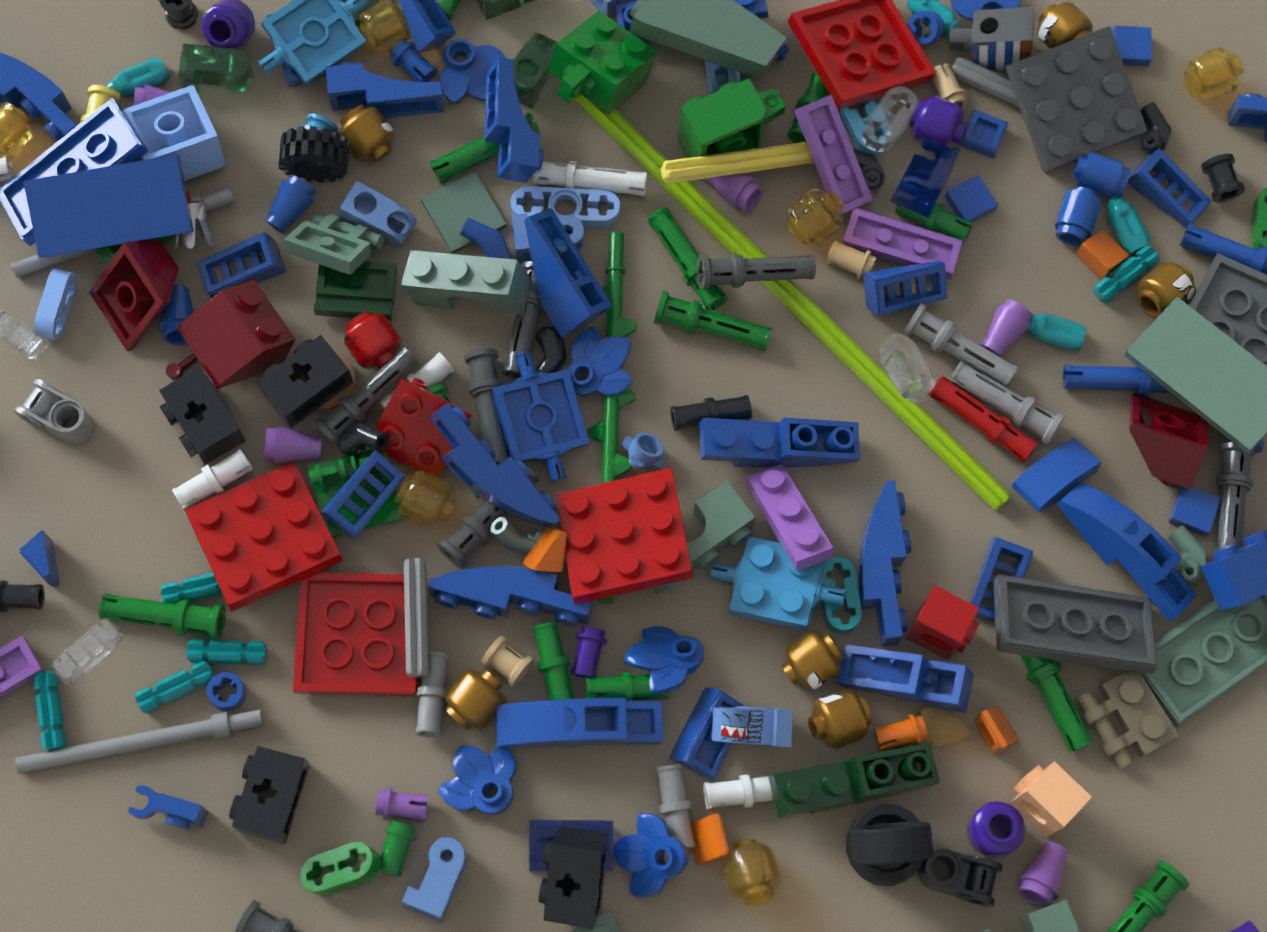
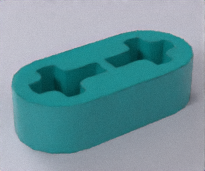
M834 557L825 562L822 574L823 585L836 588L835 580L828 579L827 577L831 575L833 568H839L840 574H847L848 577L844 578L841 588L846 589L844 609L848 613L852 612L853 616L849 617L847 624H841L840 618H833L832 615L837 612L839 605L822 601L825 624L830 631L845 635L856 629L862 615L858 580L855 567L849 560L843 557Z

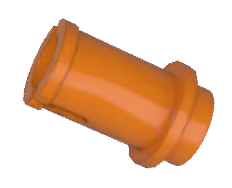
M908 714V719L874 727V734L877 735L875 738L880 752L911 743L919 745L922 744V740L928 739L927 729L921 715L914 717L913 714Z

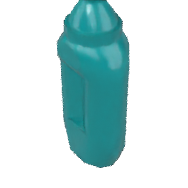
M909 0L906 4L912 14L919 11H933L939 14L944 22L943 34L947 37L950 36L951 28H961L953 11L939 0ZM929 20V21H922L923 23H925V24L929 27V25H930V23H931L930 20Z
M152 58L122 70L111 80L107 87L119 92L121 96L129 97L134 96L136 87L145 88V84L156 87L166 82L170 77L161 58Z
M1112 195L1111 198H1108V218L1124 249L1132 255L1145 246H1151L1150 236L1135 208L1120 196Z
M1047 313L1033 314L1029 321L1031 326L1026 331L1030 332L1033 337L1040 341L1069 350H1080L1083 345L1086 328L1079 323Z

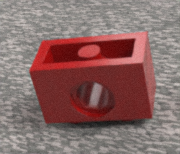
M934 585L916 615L905 639L949 660L955 651L963 653L966 645H969L980 623L973 619L979 607Z

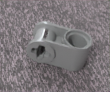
M35 379L32 383L34 386L33 391L22 406H16L14 413L28 424L39 430H45L68 444L82 445L88 442L95 431V424L82 405L62 394L48 383ZM79 417L78 422L74 426L65 428L66 423L71 418Z

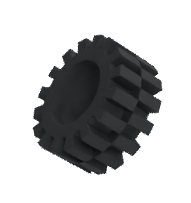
M299 126L297 131L290 128L287 130V133H282L278 165L279 169L284 170V174L287 176L293 174L298 178H305V182H311L313 179L317 180L318 183H324L325 179L329 182H334L336 178L342 179L347 174L349 142H347L348 139L345 136L341 137V134L336 131L330 133V129L323 128L322 131L316 130L317 126H310V129Z

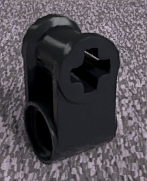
M939 849L933 851L934 857L924 860L921 868L918 870L920 882L930 890L952 895L969 903L994 907L995 899L992 897L996 874L1002 871L1003 865L991 859L965 855L949 849ZM934 859H939L947 865L949 871L945 881L937 879L932 874L931 864Z

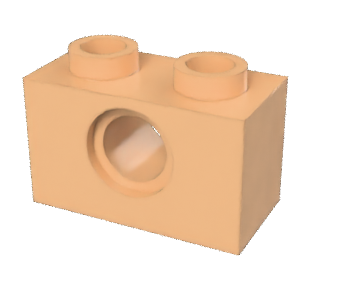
M1054 761L1045 769L1038 764L1032 771H1029L1013 788L1018 795L1011 804L1047 838L1064 828L1092 796Z

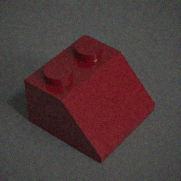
M255 279L222 290L178 326L179 332L217 389L261 374L274 363L284 362L296 340Z

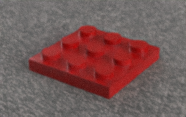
M837 0L791 13L787 22L827 91L832 95L838 109L932 82L936 75V71L892 0Z
M294 461L184 510L231 612L343 561Z
M672 468L556 494L561 529L567 534L565 555L571 593L575 605L694 578Z
M318 572L300 581L293 692L295 694L416 695L418 678L408 677L406 673L404 574Z

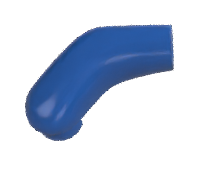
M466 219L460 235L480 246L485 257L511 259L506 242L500 232L473 219Z

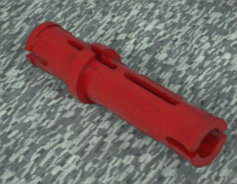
M942 376L930 391L929 396L943 404L971 426L981 431V433L988 437L987 441L992 445L997 443L1023 463L1028 460L1039 444L1010 424L1012 420L1006 416L1002 418L992 412L964 390L954 385L945 376Z

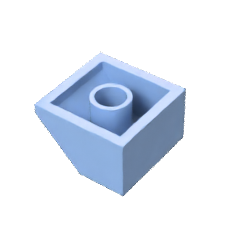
M194 85L123 109L148 149V152L141 157V160L177 154L180 158L184 181L227 166L218 136Z

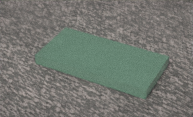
M1177 296L1126 350L1125 356L1249 454L1267 434V366Z
M1267 594L1242 606L1219 610L1214 600L1155 641L1157 669L1152 674H1141L1164 712L1176 727L1267 664Z

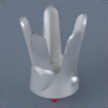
M187 191L194 232L182 233V244L189 249L194 247L196 219L203 241L209 246H213L206 222L205 201H191L190 191ZM179 234L175 235L173 249L178 245Z

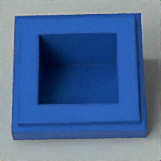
M40 531L19 549V553L51 587H56L59 584L54 545L51 538L44 531Z

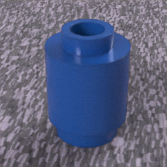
M1089 151L1085 158L1078 157L1073 169L1072 178L1077 179L1076 187L1089 188L1095 191L1096 194L1111 198L1112 195L1121 197L1127 186L1131 169L1124 167V163Z
M1076 187L1074 190H1069L1065 193L1055 223V229L1057 230L1056 238L1069 245L1081 246L1086 239L1092 236L1102 204L1095 191L1086 187Z

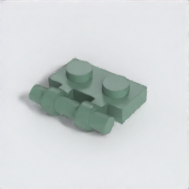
M316 213L312 222L304 220L284 239V249L286 253L351 275L371 255V247L376 249L382 248L385 237L382 234L373 232L369 226L363 224L356 226L344 222L343 218L338 215L329 214L326 216Z

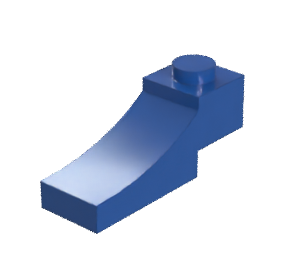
M498 57L486 74L484 141L498 144L497 178L527 183L533 174L541 169L544 160V150L540 148V133L532 131L521 109L514 81L513 59Z
M340 62L335 66L326 67L327 88L332 111L354 109L363 104L365 107L378 108L385 118L444 112L440 81L409 82L390 79L364 70L363 63Z
M846 644L845 659L842 661L838 684L842 687L896 697L926 705L928 708L967 713L974 674L966 665L927 660L923 655Z

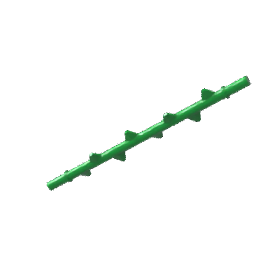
M618 231L609 233L608 267L606 268L608 284L602 287L613 305L607 310L606 337H627L636 331V323L622 317L623 275H625L626 269L623 267L624 233ZM628 388L614 396L604 395V419L588 429L590 437L603 443L602 483L615 481L617 477L633 468L628 458L618 454L619 408L635 401V392ZM614 596L599 599L598 602L602 604L614 603Z

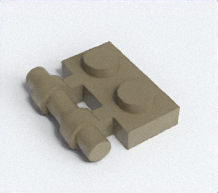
M1125 671L1098 687L1106 699L1101 704L1098 703L1092 691L1077 698L1085 711L1082 715L1087 724H1093L1104 742L1103 750L1108 757L1112 756L1120 769L1134 762L1126 748L1131 744L1134 745L1142 758L1179 737L1176 729L1139 672ZM1112 712H1114L1126 732L1120 736L1107 717Z

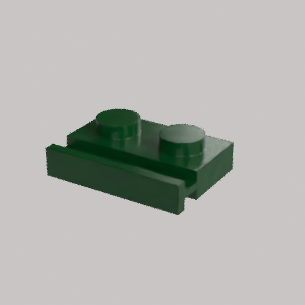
M364 261L351 275L319 264L315 293L316 301L314 304L315 315L355 318L364 312L371 311L372 314L380 313L385 315L388 320H392L397 277L396 263Z

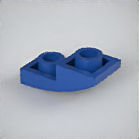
M1073 437L1027 469L1013 482L1012 488L1038 512H1041L1059 502L1068 493L1070 487L1097 473L1101 461Z

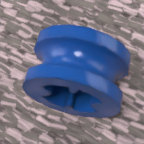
M919 11L912 15L908 21V27L919 44L936 43L944 33L943 19L936 12ZM930 20L929 29L932 33L921 35L923 27L920 25V22Z
M218 673L208 682L207 696L211 703L219 710L233 711L239 708L245 701L246 687L242 680L234 673ZM225 682H231L230 685L234 689L237 688L236 694H230L228 701L223 702V698L219 694L216 695L217 689H224Z

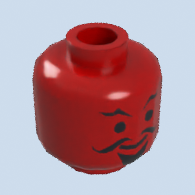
M364 312L352 319L345 328L347 333L344 337V344L358 365L363 369L377 367L380 370L396 355L402 344L401 337L385 315L380 313Z

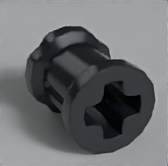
M159 0L161 7L166 11L167 23L172 28L185 30L195 25L199 13L193 0Z
M1233 154L1217 155L1206 160L1201 165L1203 174H1208L1213 188L1211 195L1213 202L1231 200L1244 193V183L1238 181L1233 167L1235 163Z

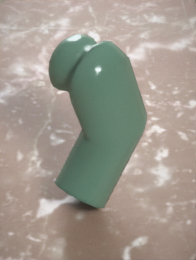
M504 517L494 520L490 528L491 532L508 549L525 554L530 552L543 533L537 528H532L529 534L525 536Z
M1182 525L1168 538L1181 551L1180 575L1186 582L1196 583L1204 576L1200 566L1207 563V551L1189 530Z

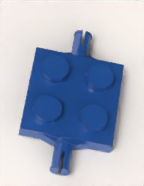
M525 351L524 354L523 352L518 353L515 357L522 377L513 383L497 386L492 389L509 454L514 461H546L551 483L564 480L567 476L565 475L560 456L567 451L586 447L590 444L569 369L554 373H536L531 351Z

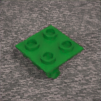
M374 449L358 452L361 455L358 458H355V456H350L349 458L346 455L308 465L309 476L314 487L319 512L325 508L342 486L375 451ZM378 452V453L381 454L385 459L388 460V456H387V453H386V452H382V453H381V452ZM374 467L369 471L384 485L390 481ZM363 479L359 483L374 498L379 493ZM396 489L362 530L403 520ZM353 492L349 495V498L363 510L368 506ZM343 505L338 509L351 522H354L357 518ZM321 515L332 537L344 535L341 530Z

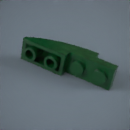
M930 743L855 756L846 761L776 773L768 777L778 818L846 807L940 783Z

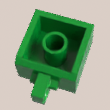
M598 11L556 43L548 72L561 80V88L557 92L560 98L570 103L582 95L610 114L646 84L658 51L620 26L613 19Z
M750 78L739 83L737 81L729 82L723 85L718 92L706 97L696 96L681 107L678 143L686 158L759 148L763 126L784 114L785 103L776 88L757 93Z

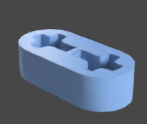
M57 268L52 269L35 318L34 332L37 337L57 341L62 336L76 293L77 276L75 272Z

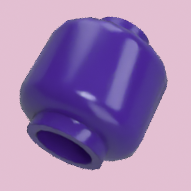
M220 0L204 13L201 30L209 45L217 50L232 51L238 49L251 38L255 31V18L248 5L242 1Z
M934 95L927 101L921 99L913 113L909 127L913 128V136L917 141L939 151H944L952 142L957 145L960 143L968 124L962 122L964 111L959 105Z
M1000 801L987 803L974 812L967 828L969 842L975 851L984 857L992 859L1004 858L1017 850L1024 841L1026 832L1024 819L1019 811L1010 804Z

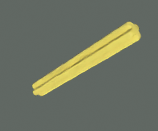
M799 142L668 160L663 162L661 174L663 181L670 184L814 163L807 143Z

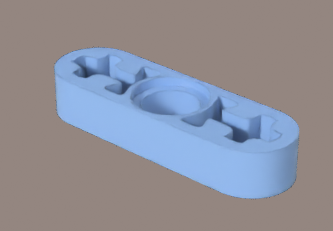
M525 186L517 189L511 197L512 215L527 213V217L543 212L544 200H549L548 207L553 209L557 217L562 216L556 212L555 205L561 200H570L576 205V210L570 215L577 217L582 222L584 228H609L616 224L620 216V201L613 192L608 190ZM525 200H532L531 212H524L523 205ZM582 201H587V216L582 215ZM600 203H606L609 209L604 216L599 215Z

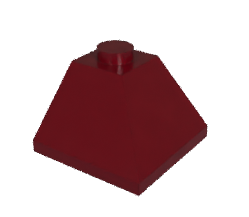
M160 239L124 242L89 290L92 298L126 351H131L135 348L171 298L179 268Z
M1133 392L1130 399L1129 431L1152 476L1158 478L1161 483L1167 486H1182L1191 489L1209 450L1208 422L1196 413Z

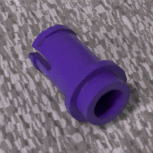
M582 626L581 632L576 633V639L579 642L573 669H571L572 675L582 678L597 677L596 672L602 645L607 644V639L604 638V630Z

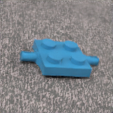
M341 0L291 1L261 22L263 29L274 43L275 51L258 61L259 66L268 75L275 68L285 63L294 69L306 86L326 73V67L335 66L366 45L367 40L355 26L353 15L369 6V0H348L345 3Z
M748 536L743 557L737 564V567L714 562L710 573L711 579L733 583L734 591L728 609L730 615L808 631L812 613L820 601L843 606L844 599L846 598V589L823 585L822 574L826 561L796 571L779 542Z

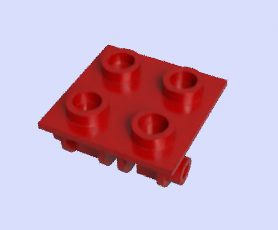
M401 378L375 429L389 436L387 447L380 452H386L387 456L437 481L446 464L441 458L449 453L453 447L429 417L447 403L452 408L458 406L427 391L428 384L419 378H414L412 382ZM460 408L470 420L472 413Z

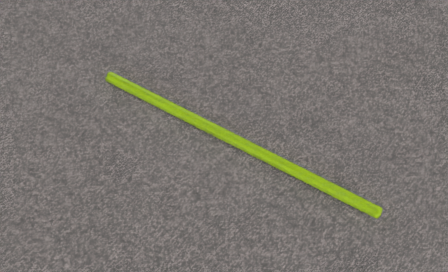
M582 95L575 99L732 254L742 255L744 259L768 258L690 181L665 183L662 178L661 167L663 162L668 161V159L616 109L608 114ZM792 280L760 281L992 509H1000L1009 500L1010 493Z

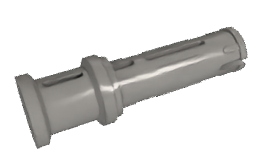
M920 304L903 333L906 335L914 334L932 345L931 350L941 353L943 349L973 369L978 370L1003 386H1007L1018 368L1016 365L1010 364L984 346L955 330L957 326L954 325V322L951 320L947 322L926 311V305ZM921 322L937 330V333H933L921 326ZM949 338L959 343V347L948 342ZM964 349H969L970 351L974 352L975 354L994 364V367L991 368L990 366L986 365L985 363L966 353Z
M960 361L949 380L958 388L963 389L970 395L1011 418V423H1013L1014 427H1024L1041 437L1042 443L1048 445L1065 417L1062 413L1056 415L1036 403V398L1033 396H1026L1024 398L1012 392L1000 383L976 371L963 361Z

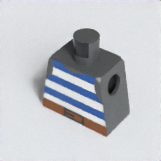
M1034 7L975 11L972 29H950L949 50L971 51V62L994 72L1007 73L1005 66L1028 58L1032 54Z

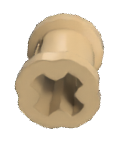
M501 635L486 651L481 660V665L485 668L492 667L508 680L507 685L514 689L528 674L535 660L530 656H522L507 644V639Z

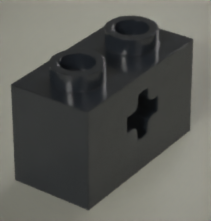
M322 335L314 340L309 339L302 342L294 350V355L282 363L277 362L269 366L263 372L262 378L257 381L263 395L290 429L354 383L350 370ZM303 375L306 379L309 380L304 383L301 379L298 378Z
M201 367L196 368L159 390L166 402L159 407L171 426L179 423L185 434L180 436L179 439L191 458L198 454L204 465L245 442L239 427ZM201 413L204 420L198 423L194 416Z
M257 746L254 756L249 755L243 767L242 779H245L246 782L242 795L234 797L230 808L229 819L233 820L232 827L238 832L286 845L310 768L307 760L302 757ZM271 784V788L276 792L275 798L268 797L264 804V800L259 796L260 791H268Z
M559 826L553 840H546L542 864L549 866L548 877L542 879L538 899L540 904H545L544 921L589 929L594 928L602 905L609 834Z

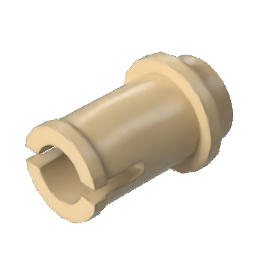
M944 63L945 72H943L941 65L934 67L936 75L932 81L939 96L959 105L963 109L967 104V92L965 89L960 88L951 65Z
M835 240L828 253L826 263L857 274L858 279H862L864 273L874 271L877 257L872 256V251L870 250L864 253Z

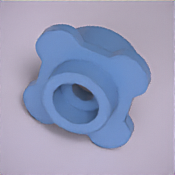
M641 432L635 438L628 436L623 440L622 445L629 453V463L634 468L653 467L658 470L664 465V459L660 457L663 452V445L653 434Z

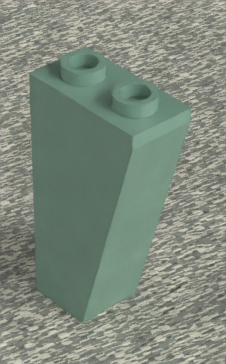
M637 0L629 14L633 17L630 32L634 35L757 79H761L780 53L787 38L734 0Z

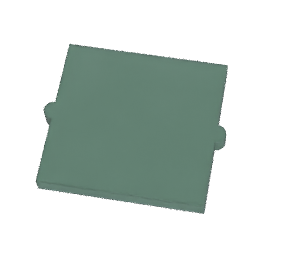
M475 171L452 183L447 181L444 183L443 188L421 198V203L451 254L474 244L473 241L460 235V231L467 218L478 221L497 231L507 227L506 222Z

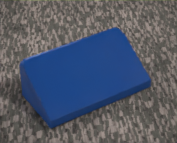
M705 688L670 754V759L709 780H714L732 743L712 740L713 707L744 705L720 689Z

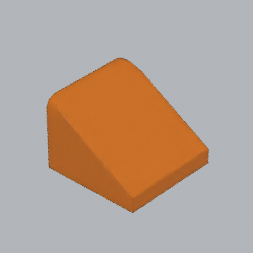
M1104 230L1086 240L1076 253V256L1101 280L1107 277L1130 256Z
M547 526L535 546L525 557L523 565L535 571L562 572L567 539L566 532L552 526Z
M998 706L982 711L974 719L976 727L992 754L996 755L1019 741L1017 734L1002 709Z
M718 813L711 814L691 823L693 839L696 844L695 847H692L695 862L701 865L726 859L729 854V847L721 815Z

